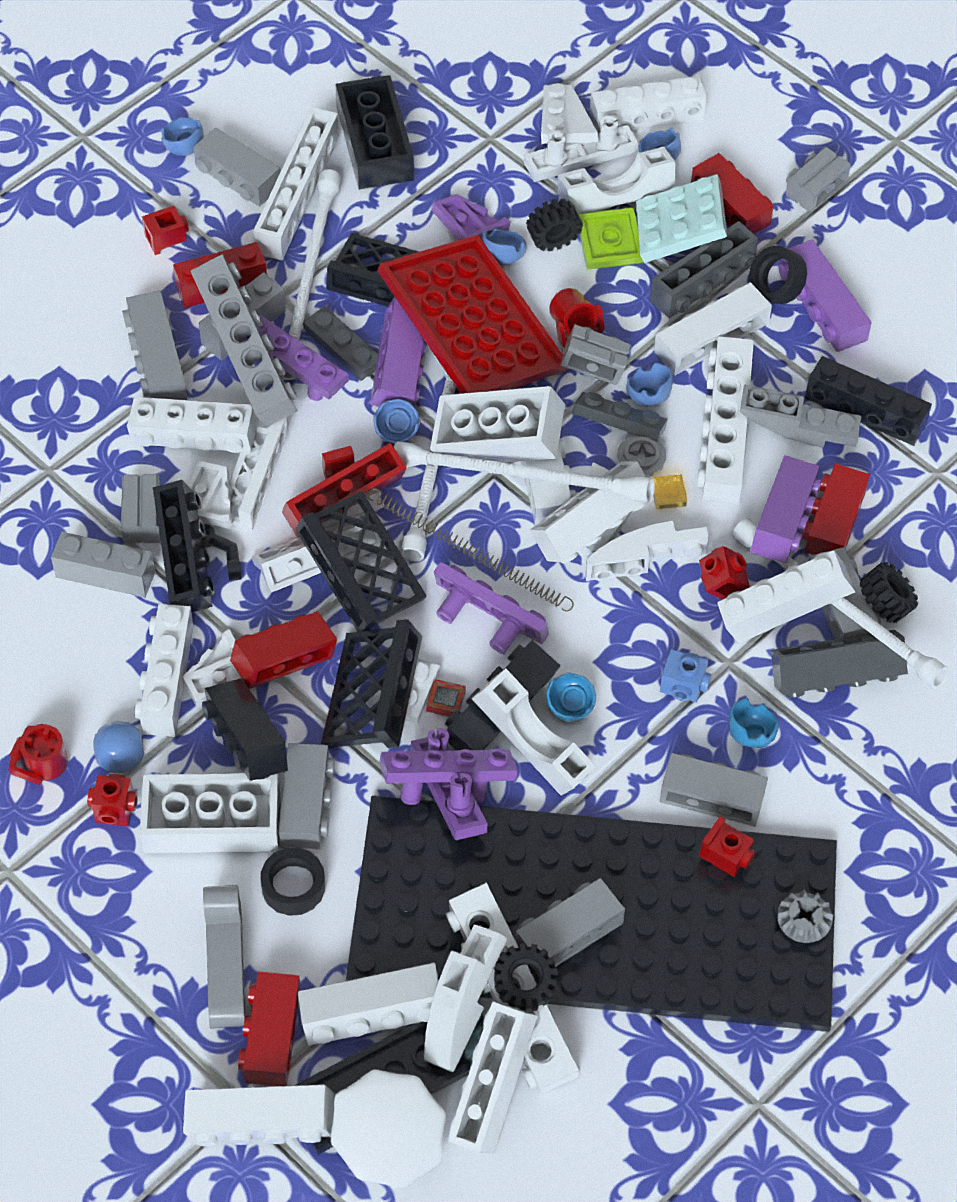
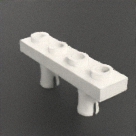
M605 116L600 121L598 142L565 143V136L561 131H552L548 134V147L524 154V164L533 181L537 182L559 174L637 153L639 151V143L629 125L618 127L615 117Z

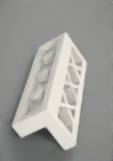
M286 417L266 428L261 422H257L255 436L257 432L267 434L264 443L258 445L254 437L252 451L240 452L230 479L231 507L239 503L241 504L238 510L239 517L232 516V526L253 530L288 434ZM259 455L255 467L249 469L246 465V460ZM250 479L246 491L240 494L236 488L237 484Z
M359 513L352 516V518L363 521L365 513ZM340 521L324 527L325 530L337 534ZM344 523L342 536L358 540L361 528ZM365 530L363 542L379 547L381 539L378 534ZM300 537L251 556L254 565L261 570L267 590L271 593L321 573ZM340 542L338 547L340 555L353 560L356 547ZM361 549L359 557L372 552Z

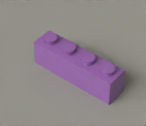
M812 239L788 248L801 255L807 268L806 284L796 299L804 304L810 319L820 327L825 341L831 343L836 352L868 341L872 324L871 320ZM782 258L778 269L780 276L786 281L789 271L788 262Z
M395 296L385 310L370 404L380 407L382 403L388 400L398 398L408 401L414 406L420 393V389L416 388L423 372V365L420 364V360L426 351L427 343Z
M784 455L758 523L750 550L751 553L782 563H787L790 552L797 553L802 538L800 534L804 533L815 501L814 497L817 496L822 481L816 478L820 466Z

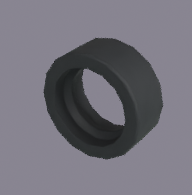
M770 246L763 249L755 257L749 273V281L769 302L774 304H786L793 301L801 294L807 279L806 263L801 255L782 246ZM784 258L788 262V277L779 290L772 292L768 287L767 281L769 271L773 264Z
M299 847L281 849L273 853L265 861L260 872L262 895L267 905L278 913L288 916L302 915L313 910L322 900L325 892L324 868L319 858L309 850ZM293 866L307 869L313 877V884L306 893L288 897L279 894L275 890L273 878L280 870Z

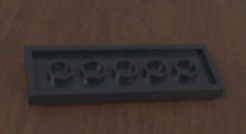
M481 1014L454 1072L424 1060L425 1036L428 1022H419L389 1035L294 1086L325 1085L334 1093L335 1099V1095L339 1091L346 1089L369 1071L377 1069L396 1074L417 1076L432 1095L469 1075L473 1063V1052L480 1041L485 1017ZM331 1136L321 1137L320 1142L311 1143L317 1155L333 1147Z

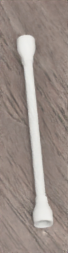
M330 169L321 171L317 181L318 208L289 334L297 340L300 339L329 206L332 204L333 197L338 193L341 183L340 174ZM287 371L286 374L282 375L283 380L296 379Z
M447 374L442 395L455 394L456 386ZM436 464L426 465L416 507V512L418 513L414 520L415 524L423 515L419 527L426 520L438 469ZM411 523L410 530L403 537L400 549L403 558L412 562L424 559L427 546L425 531L422 529L423 526L418 528V523L416 525Z
M397 441L394 446L406 467L436 464L513 477L545 480L560 484L586 486L587 488L614 491V493L623 494L633 501L645 503L651 502L655 490L654 479L650 477L634 476L625 479H609L593 475L433 453L431 450L422 449L414 443Z
M745 518L736 525L733 537L745 547L751 548L758 525L751 519ZM788 557L787 563L774 560L785 569L800 565L791 557ZM845 598L831 603L907 660V663L914 668L918 677L932 689L939 688L947 680L950 669L938 659L925 656L919 651H914Z

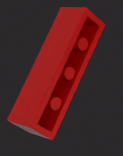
M390 442L285 503L282 514L297 538H299L295 528L303 516L311 512L314 514L361 491L368 498L367 493L372 488L382 490L400 480L407 467ZM371 490L369 492V497L379 491ZM358 502L349 506L348 509L358 504ZM326 517L320 520V522L323 524L332 518Z

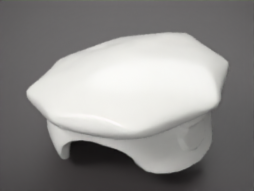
M374 1069L335 1095L331 1143L358 1179L397 1188H405L442 1161L446 1112L417 1076Z

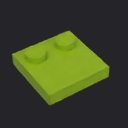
M634 207L578 214L583 223V227H581L582 232L579 235L587 270L643 263L640 255L639 233Z

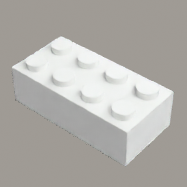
M551 386L441 395L430 450L433 453L502 463L556 459L565 403Z
M245 773L143 775L140 838L143 852L278 851L280 801L278 774L271 775L266 779L249 781Z

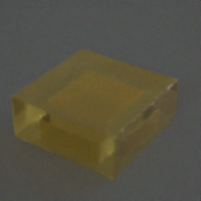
M682 474L651 477L655 482L653 498L656 509L686 506L687 496Z

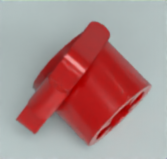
M573 288L563 289L552 298L549 313L556 322L558 341L563 348H565L568 339L565 336V332L570 335L574 325L589 327L598 333L604 332L605 325L601 306L599 304L593 305L578 290Z
M47 724L27 726L22 736L17 737L9 754L11 760L8 770L10 774L37 785H41L43 780L48 781L60 776L67 768L68 757L62 735L58 729ZM22 757L27 770L16 766Z

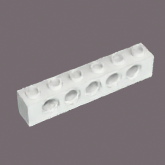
M314 107L310 108L253 230L254 242H258L263 256L283 261L317 186L319 173L324 170L339 137L338 113Z
M718 336L717 347L710 349L709 366H714V372L708 371L707 389L712 390V396L706 395L704 413L710 414V419H704L702 437L708 438L707 444L701 445L700 462H705V469H699L697 486L703 487L702 500L739 503L747 431V417L740 413L744 385H750L754 340Z
M487 883L449 900L450 912L446 913L447 919L454 932L460 930L465 942L471 932V925L474 922L483 921L488 924L489 930L498 932L507 938L501 954L507 953L508 948L514 946V948L518 947ZM521 965L514 970L512 981L519 989L531 990L537 986L527 965ZM493 968L483 993L490 992L494 1002L508 1005L507 1002L503 1003L499 998V993H496ZM540 1005L538 1010L532 1011V1008L526 1009V1012L538 1016L523 1060L526 1068L522 1069V1073L529 1088L536 1087L540 1095L577 1078L579 1074V1069L547 1005ZM537 1045H544L550 1050L551 1055L546 1060L539 1061L533 1058L531 1050Z

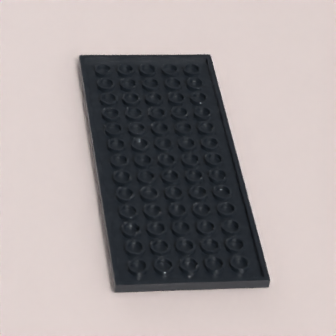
M371 795L346 981L435 963L438 979H440L451 951L461 953V944L465 942L460 930L454 932L447 919L446 913L450 912L449 900L487 883L514 940H516V931L525 920L531 917L534 919L546 913V909L555 901H565L573 896L575 890L586 882L592 884L601 878L625 908L623 924L556 966L558 970L555 994L553 997H550L547 1004L830 1032L837 840L740 831L754 839L752 850L756 851L750 865L746 869L741 867L735 877L699 857L702 841L711 828L479 806L488 823L487 833L455 840L436 802L420 800L418 804L408 805L401 798ZM805 889L807 893L814 895L819 893L822 900L829 902L833 920L829 932L822 939L811 943L798 942L788 937L780 928L777 918L778 909L781 901H784L791 892L793 894L800 893ZM800 908L798 918H806L808 922H811V916L815 911L805 912ZM483 921L474 922L470 927V930H472L475 924L489 929L488 924ZM527 965L536 984H538L540 977L530 965ZM482 991L480 998L493 999L490 992L484 994Z

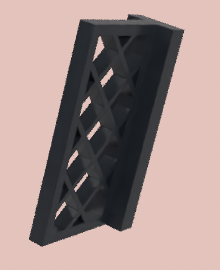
M351 233L336 260H331L327 266L326 289L388 307L394 295L380 274L374 271L378 270L380 263L419 251ZM359 245L366 247L367 250L355 252L353 246ZM388 253L394 257L382 260L380 255ZM373 257L376 261L364 265L361 260ZM354 262L357 267H354V266H351V265H347V264Z
M363 491L314 514L311 512L303 516L296 526V532L357 632L369 631L374 625L425 600L427 597ZM358 502L365 513L363 521L346 516L348 507ZM329 517L340 521L337 534L325 530L320 520ZM344 523L361 528L358 540L342 536ZM365 530L378 534L381 539L379 547L363 542ZM340 542L356 547L353 560L340 555L338 551ZM361 549L377 554L374 567L358 562ZM382 556L394 560L397 565L395 574L379 569ZM356 569L372 574L369 587L356 581L354 578ZM377 576L393 580L391 593L374 589ZM398 582L409 585L415 596L409 599L396 596ZM372 595L389 600L386 611L378 615L370 604Z
M408 619L397 620L396 626L393 628L346 633L322 736V745H328V748L383 743L387 748L400 746L423 637ZM387 639H392L391 646L382 653L378 647ZM368 642L367 646L357 655L353 656L355 643ZM376 651L379 657L364 668L361 662ZM387 663L386 672L378 680H375L372 674ZM359 666L362 672L348 684L346 682L348 674ZM369 678L373 684L359 696L355 690ZM380 690L379 701L369 708L366 702ZM352 693L356 699L341 711V702ZM361 706H364L367 712L355 723H352L348 718ZM374 718L375 722L372 733L361 734L360 730ZM346 721L350 727L340 736H334L335 730Z

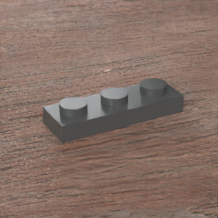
M326 306L303 321V329L358 380L362 381L375 372L378 354Z
M582 392L574 403L572 412L574 415L656 441L659 440L665 431L668 421L667 418L661 417L657 412L632 408L626 402L610 401L594 392Z

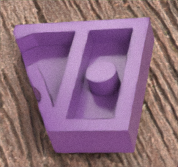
M458 194L436 201L432 207V212L457 240L479 235L483 239L484 231L489 236L495 228L499 231H508L511 221L505 217L499 221L487 215V208L479 204H473Z

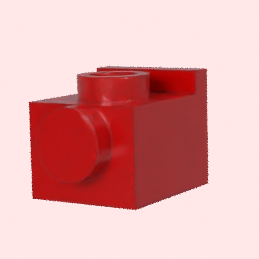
M174 205L142 216L144 236L154 255L160 254L161 249L187 241L188 222L184 215L180 216Z
M720 816L703 839L699 857L735 877L741 867L746 869L753 860L756 851L752 850L754 839L725 823L726 819Z

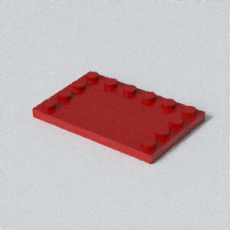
M479 235L380 263L378 273L461 394L511 390L567 370L566 367L560 366L563 356L562 352Z

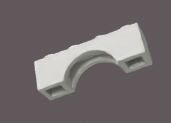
M665 147L637 153L636 159L629 170L612 180L601 181L594 179L585 168L557 175L559 201L560 199H565L566 202L568 200L571 201L578 214L592 213L625 203H633L648 195H655L676 187L675 161Z
M504 669L493 677L472 700L560 795H563L574 789L596 766L574 742L558 737L539 720L530 706L529 693L507 669Z

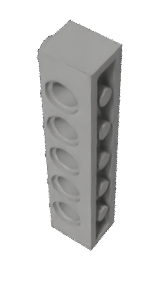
M220 255L191 270L192 276L257 418L266 428L297 412L298 410L293 402L297 395L290 382L285 383L282 378L286 371L279 358L274 359L271 351L275 350L268 334L262 335L260 327L264 324L257 310L251 311L249 303L253 302L245 285L240 287L238 283L242 276L235 263L229 264L225 257ZM228 289L225 293L221 294L223 290ZM239 312L236 317L231 318L235 313ZM250 336L247 341L242 342L245 337ZM262 360L258 365L253 366L256 361ZM273 384L269 390L264 391L266 386Z

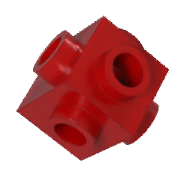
M721 546L699 560L702 572L701 580L707 593L723 600L733 592L743 591L750 587L746 572L747 563L740 553Z
M120 774L97 775L95 787L91 786L89 788L87 805L92 807L95 823L129 826L131 812L136 811L138 792L133 791L131 778H126Z

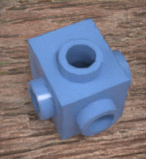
M671 649L662 674L660 692L672 695L681 701L689 700L697 703L700 692H707L712 674L706 672L708 660L694 653H683Z

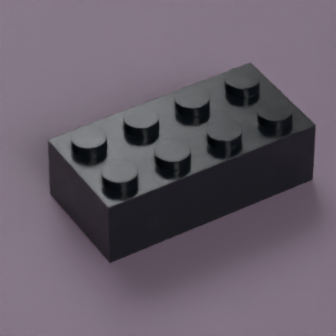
M391 75L335 83L336 108L358 189L414 181V156Z

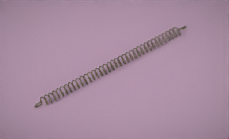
M376 488L371 489L380 492V495L377 500V505L382 504V507H387L388 511L392 509V513L394 514L397 512L398 517L402 515L403 520L406 518L408 522H411L413 520V525H416L418 523V528H421L423 526V531L428 529V534L433 532V537L438 535V540L443 538L444 543L448 541V545L453 544V548L458 547V551L463 550V554L468 553V556H473L474 560L479 558V563L484 561V566L489 564V569L494 567V572L499 570V574L504 573V577L509 576V580L514 579V583L520 581V586L525 584V589L530 587V592L535 590V595L540 593V598L545 596V601L551 598L550 603L552 604L556 601V607L559 606L565 598L569 599L572 602V607L569 610H564L563 608L562 610L567 612L573 609L574 603L572 599H570L567 596H564L561 602L557 605L558 599L561 595L560 593L552 602L555 590L547 599L550 587L545 592V594L541 596L545 584L542 586L539 592L536 593L540 581L537 583L534 589L531 590L535 578L528 585V587H526L530 575L523 582V584H521V581L525 573H523L522 576L516 581L517 575L520 570H518L516 574L511 578L512 572L514 570L513 567L511 571L506 575V571L509 567V564L500 573L504 561L495 570L499 558L490 567L494 555L485 564L489 552L480 561L484 549L476 558L475 555L479 547H477L476 550L470 555V551L474 544H472L471 547L465 552V548L469 541H467L466 544L462 547V549H460V545L463 540L462 538L461 541L457 544V546L454 547L458 535L452 541V543L449 544L453 532L447 538V540L444 541L448 529L443 534V536L439 538L443 526L438 531V533L434 535L438 523L433 528V530L429 532L433 520L424 530V526L428 517L420 527L419 523L423 515H421L419 520L414 524V520L418 512H416L414 517L409 521V517L413 509H411L409 514L404 518V514L408 506H406L404 511L399 515V511L403 503H401V505L395 512L394 507L398 502L397 500L395 504L390 509H388L389 504L393 499L392 497L385 506H383L384 501L388 495H386L382 502L378 504L379 498L383 492ZM369 490L367 493V497L369 500L373 501V499L369 497V492L371 491Z

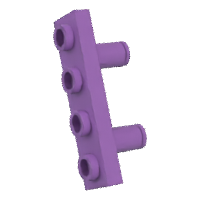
M259 314L264 324L260 327L262 335L267 333L275 350L271 351L273 358L278 357L285 371L308 386L307 395L311 400L320 401L323 399L322 396L329 400L349 381L348 373ZM250 336L245 337L242 342L247 341Z
M440 562L434 570L437 585L450 592L436 611L437 616L444 622L452 624L465 603L474 605L503 622L489 642L492 649L503 655L519 633L528 636L540 644H543L548 637L549 632L546 619L537 611L523 609L515 599L508 595L500 596L493 592L491 586L482 580L474 581L467 577L466 573L458 566L451 565L449 567Z
M438 728L435 735L434 729L430 730L426 738L411 741L410 750L449 751V733L445 729ZM459 773V782L458 776L455 774L451 776L450 782L427 783L455 840L487 833L488 823L471 792L472 778L470 775Z
M510 749L399 750L395 752H381L379 761L386 784L403 783L401 800L408 805H415L420 802L423 783L450 782L451 776L457 774L459 782V773H466L471 776V792L476 802L481 803L485 798L488 781H516L518 772Z

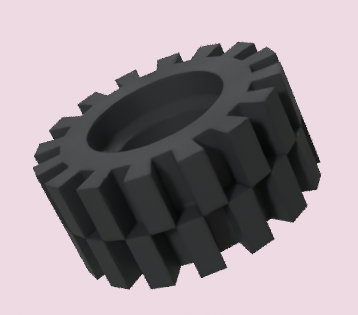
M552 199L551 204H548L546 201L542 203L544 207L539 208L537 206L534 209L535 213L529 214L526 227L535 246L542 251H545L546 248L548 252L553 251L554 247L557 250L562 249L561 245H570V240L575 241L578 238L577 234L582 232L581 227H583V223L574 204L569 200L566 202L565 199H560L558 202L557 199Z
M881 562L860 579V587L863 588L861 592L862 595L867 596L866 602L872 604L873 607L871 609L874 612H879V617L882 619L886 618L889 623L892 621L897 623L917 608L919 602L916 600L918 596L913 593L915 591L914 587L908 584L910 581L907 577L904 578L902 576L903 572L901 570L896 571L894 565H889L888 562Z
M519 943V947L514 948V946L508 948L507 953L500 955L499 961L494 968V983L496 993H499V998L503 1003L507 1002L509 1006L520 1008L523 1011L531 1008L532 1011L538 1010V1006H545L549 1002L550 997H553L555 994L558 970L555 967L553 957L550 958L548 956L547 950L544 948L542 950L538 949L536 944H531L530 947L525 946V943ZM521 965L533 966L540 976L537 986L531 990L517 988L512 981V974L517 967Z

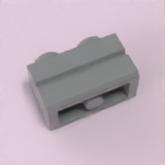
M827 147L817 154L811 153L799 170L794 168L786 178V195L795 203H799L808 212H812L848 181L851 165L847 160L837 156L835 152Z
M574 325L565 344L560 366L617 385L625 370L631 344L623 342L617 337H609L595 332L589 327Z
M134 474L122 477L121 530L123 541L126 544L141 543V541L145 543L160 542L153 487L161 485L158 474H142V476Z

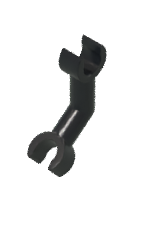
M204 524L206 535L209 536L202 538L203 547L213 546L225 551L229 581L241 580L237 544L215 534V530L211 525Z

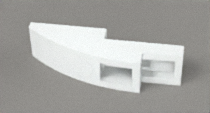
M668 521L623 534L611 540L587 558L586 581H605L620 576L635 577L648 573L649 562H665L669 559L696 558L700 555H706L709 540L707 528L701 527L676 531L674 522Z
M474 924L461 953L451 951L439 979L429 1013L424 1046L425 1061L454 1072L483 1012L484 1007L478 1004L477 1001L507 941V938L502 934Z

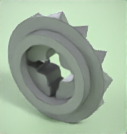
M632 435L622 441L618 448L617 456L619 463L621 461H637L643 473L649 474L652 477L655 471L662 470L666 461V450L659 440L656 441L648 437ZM641 449H644L645 459L643 463L638 461V455L641 452Z
M804 889L800 893L793 894L791 892L784 901H781L777 918L780 928L788 937L798 942L811 943L822 939L829 932L833 914L831 913L829 902L822 900L819 893L814 895L807 893ZM800 908L805 912L815 911L811 916V922H808L806 918H798Z

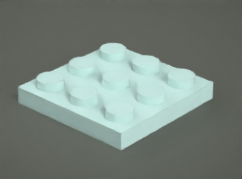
M718 174L636 200L640 255L644 263L727 237L722 187Z

